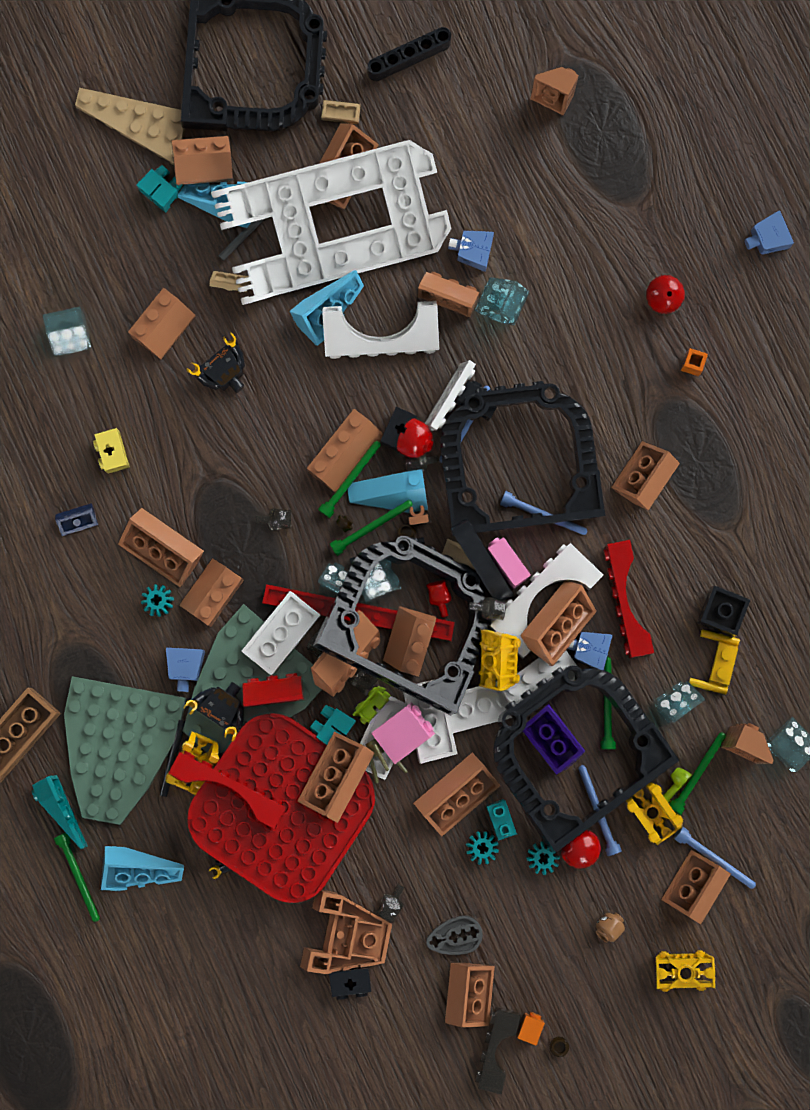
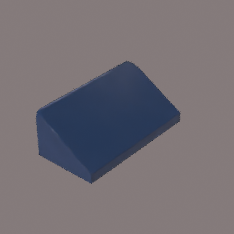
M92 503L55 515L61 536L98 525Z

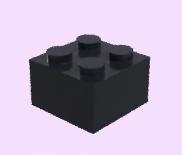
M714 585L710 587L697 623L735 637L738 635L750 599Z

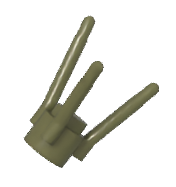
M374 739L365 744L368 749L374 752V758L378 756L383 767L388 771L389 768L382 756L384 750L377 740ZM372 757L370 766L375 783H378L377 771ZM400 761L396 763L404 773L408 772Z

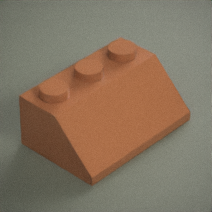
M563 67L537 74L534 78L531 100L564 115L574 96L579 75L574 70Z
M228 136L172 140V157L176 185L233 181Z
M426 272L418 287V297L426 301H437L439 306L471 317L479 297L477 289L468 285L466 287L459 285V282L454 279L446 280L441 278L442 276L436 272Z
M163 288L128 333L134 340L159 359H162L196 315L178 298Z
M642 441L611 488L635 505L649 510L680 463L669 451Z
M212 558L179 606L212 627L244 580Z
M399 606L383 661L401 672L419 677L436 617Z
M691 850L661 900L699 924H702L731 873Z
M451 963L445 1023L458 1027L489 1026L495 966Z

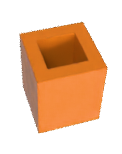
M689 348L681 371L699 377L703 371L708 354Z
M530 1012V1015L525 1013L517 1032V1038L536 1046L545 1024L541 1019L542 1016L534 1012Z

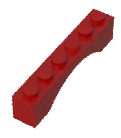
M626 540L607 544L603 554L605 561H608L610 568H607L609 580H613L614 587H611L613 598L617 599L618 606H615L617 617L621 618L622 624L619 625L621 636H624L626 641L623 644L625 655H628L629 658L653 654L654 649L651 635L635 619L627 601L626 580L630 565L634 560L631 542Z
M184 751V753L179 752L168 775L183 783L207 781L229 788L246 802L256 821L271 829H275L286 808L282 806V801L274 797L272 799L265 797V792L257 788L253 791L247 787L248 783L238 778L234 781L229 778V773L221 769L219 772L212 769L213 765L204 760L201 763L194 760L195 756L187 751Z

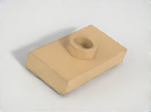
M323 100L321 120L359 124L361 104Z
M213 271L210 286L224 288L229 291H238V288L249 285L250 281L236 284V279L249 276Z
M447 539L442 555H449L454 559L453 561L459 564H466L470 569L475 570L460 544Z

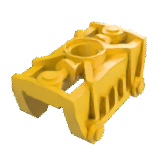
M486 629L481 630V670L479 671L481 680L479 686L497 691L506 690L515 685V683H518L520 675L517 674L518 648L521 646V640L509 634Z
M191 731L188 741L182 744L183 751L181 753L187 751L193 754L200 763L204 760L212 765H216L219 761L218 742ZM197 737L198 746L194 747L195 738ZM208 743L212 744L209 751L202 754L201 748L205 747ZM168 773L165 777L167 783L188 790V792L196 795L204 781H197L187 786L186 783L168 775Z
M650 782L645 787L652 795L651 802L643 797V789L633 795L642 801L640 805L643 809L639 808L631 797L626 802L628 803L627 809L629 812L635 813L649 833L648 839L659 845L682 828L683 818L681 815H676L662 795L661 787ZM651 807L656 808L658 811L657 816L653 819L647 815V810ZM662 817L670 820L675 827L673 831L663 825L664 820ZM654 824L656 827L659 826L661 828L662 839L654 830Z
M702 950L690 954H669L667 951H661L655 957L656 989L668 992L673 988H696L699 991H704L706 988H715L714 957L705 954ZM700 963H711V967L706 968L704 971H700V968H695ZM659 964H672L676 969L666 971L659 968ZM683 968H689L691 971V976L688 979H683L680 976ZM700 975H705L707 978L712 979V982L696 980L694 978H700ZM667 976H671L672 979H675L674 981H660L662 979H665Z

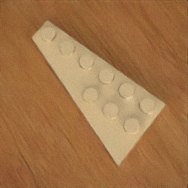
M79 88L75 103L76 108L94 119L105 123L106 126L115 129L123 136L174 165L172 140L183 139L185 128H182L181 124L182 110Z

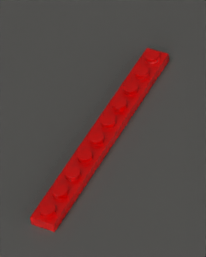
M266 584L262 603L278 606L291 591L317 613L327 616L336 598ZM357 603L355 608L356 612L360 610L374 626L393 629L397 610ZM344 616V620L350 621L349 617ZM436 618L431 638L451 641L455 622Z

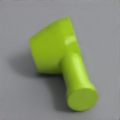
M678 767L670 775L674 784L663 794L668 803L692 777L690 772Z

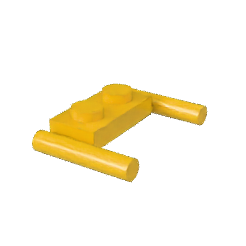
M702 629L700 637L719 641L709 682L690 678L688 685L726 695L740 639Z

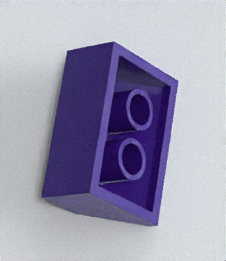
M549 704L529 720L523 730L556 775L568 769L585 752L584 748Z

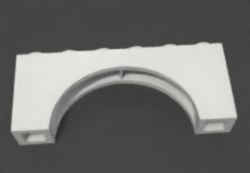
M437 301L418 302L417 311L411 323L402 331L386 337L368 336L355 330L345 319L342 306L323 307L322 309L325 357L330 356V358L336 359L348 355L354 358L363 354L378 356L381 353L396 355L398 352L415 354L416 351L434 353L435 350H439Z
M571 543L568 546L563 544L556 552L558 556L554 560L550 558L543 565L545 569L541 573L537 571L529 579L532 583L528 587L524 585L516 593L519 596L514 601L510 599L503 606L505 611L501 615L497 612L491 618L492 624L490 628L494 632L509 634L521 640L518 655L522 659L531 651L520 635L528 627L527 614L534 597L545 587L564 581L581 584L587 590H590L603 576Z

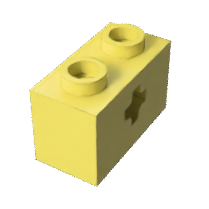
M117 428L94 434L96 440L93 443L96 452L99 451L101 456L98 459L101 470L104 469L109 474L130 467L120 431ZM109 448L113 449L112 455H109L107 453L109 452Z

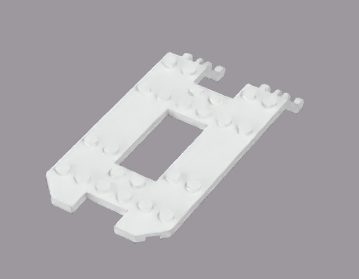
M411 140L245 184L212 191V198H218L227 194L228 202L215 204V209L230 206L229 210L218 212L217 216L223 217L226 214L232 213L234 220L221 223V230L273 217L282 254L232 267L234 274L247 270L249 274L247 278L236 279V284L251 282L250 285L238 288V292H244L248 289H253L254 296L241 298L242 305L339 279L354 270L357 273L438 252L451 230L448 213L445 210L428 215L419 177L437 173L433 154ZM382 188L392 225L319 244L310 206Z

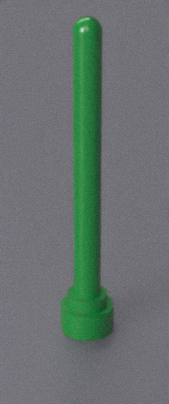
M375 441L332 498L328 502L326 501L325 504L322 503L318 508L326 517L330 519L334 514V506L381 446L379 441Z
M407 500L347 538L338 541L334 540L330 543V546L337 556L341 555L348 545L412 507V501Z
M607 656L604 671L611 673V658ZM604 695V737L600 741V749L614 750L616 749V741L612 737V704Z
M721 732L718 734L678 799L675 798L674 801L670 802L669 805L675 813L682 815L684 812L686 799L726 738L725 733Z
M67 833L55 837L54 841L56 845H59V848L62 847L92 920L97 922L100 917L70 848L71 838Z

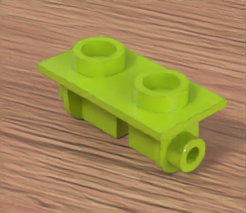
M374 687L368 693L367 699L356 706V711L352 715L361 717L359 720L363 724L369 723L378 713L373 707L376 706L381 710L389 701L391 695L385 691L386 688Z

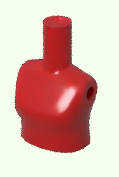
M441 580L427 584L430 604L439 607L441 617H447L449 614L446 604L451 601V594L447 588L446 581Z

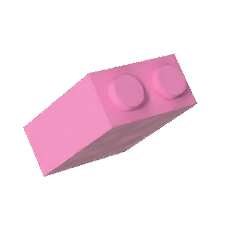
M497 537L489 543L487 551L512 589H515L529 579L531 574L504 537L500 540Z
M412 702L371 733L394 764L435 734L431 723L425 721L419 707L413 705Z

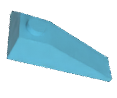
M220 182V184L211 185L209 183L185 184L179 192L178 198L218 217V212L230 209V206L215 209V204L228 202L227 194L221 195L218 198H212L211 192L247 182H237V184ZM232 213L218 217L224 221H234ZM246 223V224H242V225H238V226L248 228V226L250 225V223Z
M354 270L302 300L289 312L301 331L318 346L324 341L323 307L342 306V311L344 312L347 306L353 303L364 285L357 271Z
M422 469L354 482L348 488L349 502L352 504L392 510L410 500L413 503L414 512L421 511L420 506L422 505L424 511L428 510ZM410 508L404 512L410 513Z
M105 846L101 890L123 891L127 890L129 886L138 885L141 888L145 887L147 883L155 882L159 885L182 881L184 865L126 847Z

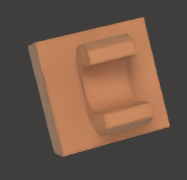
M423 505L420 506L421 511L419 514H415L413 507H410L412 517H408L409 525L429 522L428 514L423 515Z

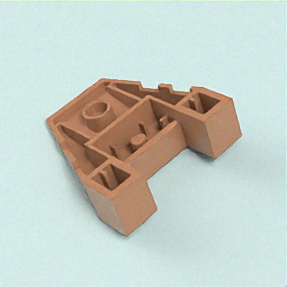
M321 890L315 895L312 908L318 912L329 913L330 916L323 950L304 947L301 968L308 972L330 974L335 971H346L351 968H362L385 963L392 928L391 923L336 892Z

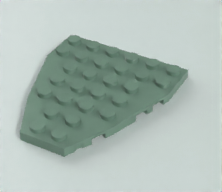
M244 604L218 632L191 698L192 700L200 692L211 687H220L226 691L230 683L234 682L241 687L235 698L242 702L241 705L244 708V720L240 729L249 720L263 714L276 713L292 717L306 709L322 690L314 683L311 671L313 664L294 648L272 676L278 675V679L286 678V674L297 673V676H302L305 700L244 707L243 683H247V679L252 678L266 681V677L271 676L242 652L243 648L265 623ZM189 706L183 732L190 737L191 731L218 742V754L226 751L232 742L233 735L227 734L226 738H224V728L198 712L197 708L190 715L189 713L192 708ZM208 743L202 749L208 752L212 744Z
M72 676L64 719L71 778L82 818L118 825L124 822L138 801L148 791L162 763L167 758L174 743L178 722L183 717V707L186 698Z

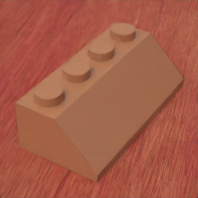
M340 124L320 163L377 149L379 144L355 125ZM351 196L329 201L328 203L345 209Z
M353 409L307 467V471L333 492H336L375 441H381L383 433L370 420Z
M143 508L129 519L118 543L122 548L179 587L187 580L204 552Z
M564 581L520 636L529 650L550 666H554L597 611L581 584Z
M358 610L357 613L360 621L353 628L359 645L356 654L367 659L369 652L379 645L380 634L372 622ZM324 652L311 667L315 685L334 697L337 692L342 691L348 678H352L355 675L357 668Z
M750 723L730 726L726 738L721 745L722 748L756 764H772L774 761L764 734L758 731L759 727Z
M334 732L297 802L338 823L374 752L364 745Z
M472 752L413 804L435 830L443 836L498 789L500 784Z

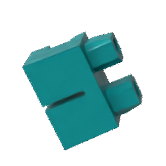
M161 165L155 171L151 169L138 182L137 188L166 213L175 198H178V192L183 185H176L175 177L168 183L165 179L170 172Z
M325 705L320 714L328 718V721L323 725L315 720L310 729L317 735L316 737L328 745L334 732L341 734L331 726L347 735L356 723V720L337 708L334 709Z
M502 799L486 805L498 841L517 834L506 800Z

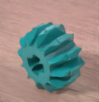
M154 584V591L147 587L149 594L142 593V596L147 598V600H142L141 604H148L143 610L145 612L150 610L149 615L153 616L156 612L157 616L161 617V611L165 614L169 613L166 607L173 608V605L169 604L168 601H174V597H168L172 592L171 590L165 591L166 586L162 585L159 589L158 585ZM156 596L162 599L159 605L153 603V600L157 598Z
M484 831L483 837L480 836L479 832H476L478 839L475 840L473 836L469 837L474 843H466L467 847H472L466 853H474L470 859L474 861L478 857L477 863L479 865L482 863V858H484L486 864H489L487 857L490 856L492 860L496 859L491 853H499L498 849L493 848V846H497L499 843L498 841L491 843L494 835L486 839L487 831ZM485 843V846L488 847L487 851L484 850V853H480V850L477 848L478 844Z
M543 841L540 842V848L533 844L536 851L534 852L529 849L528 853L532 854L533 857L526 858L527 861H534L529 865V868H534L537 865L535 869L536 874L539 873L541 868L543 875H546V868L553 873L551 865L558 867L559 864L554 862V860L560 859V856H553L556 852L549 851L548 846L545 848ZM541 853L548 855L546 863L538 861Z

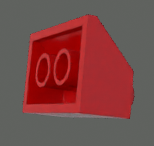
M297 673L286 674V678L278 679V675L268 676L266 681L252 678L247 679V683H243L244 707L305 700L302 676H297Z

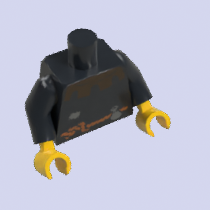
M230 333L232 335L231 341H227L223 337L227 345L200 367L192 362L195 370L191 372L187 368V372L195 375V378L205 387L215 390L221 388L224 391L230 386L235 393H238L244 388V384L239 380L244 374L242 371L245 367L244 355L236 342V337L233 333Z
M234 682L230 683L226 691L220 687H211L204 690L192 700L187 701L183 707L184 709L187 706L192 708L189 713L190 715L197 708L198 712L225 729L224 738H226L227 734H232L231 741L235 740L236 734L244 720L242 702L235 698L241 687Z

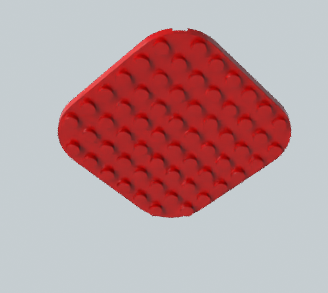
M270 713L256 716L249 720L239 730L235 740L231 742L213 769L217 772L221 769L229 773V778L234 781L238 778L248 783L247 787L253 791L257 788L265 792L264 796L269 799L274 797L282 801V806L286 808L275 829H271L256 821L250 808L238 794L225 786L204 781L191 801L187 822L192 839L204 852L270 897L282 902L297 903L314 897L326 885L372 814L375 804L373 782L365 771L338 823L297 802L327 745L316 737L317 735L290 717Z

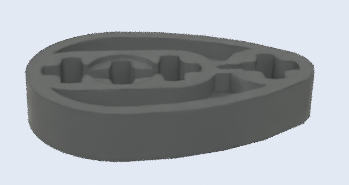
M468 915L450 918L438 925L427 936V946L429 949L441 954L461 955L471 953L479 947L482 941L481 926L476 919ZM470 927L479 930L476 933V937H472L469 934L465 940L462 937H458L456 942L449 939L453 931L456 934H460L461 929L469 932ZM433 936H436L437 939H445L438 942L437 947H434V944L429 942L432 941Z

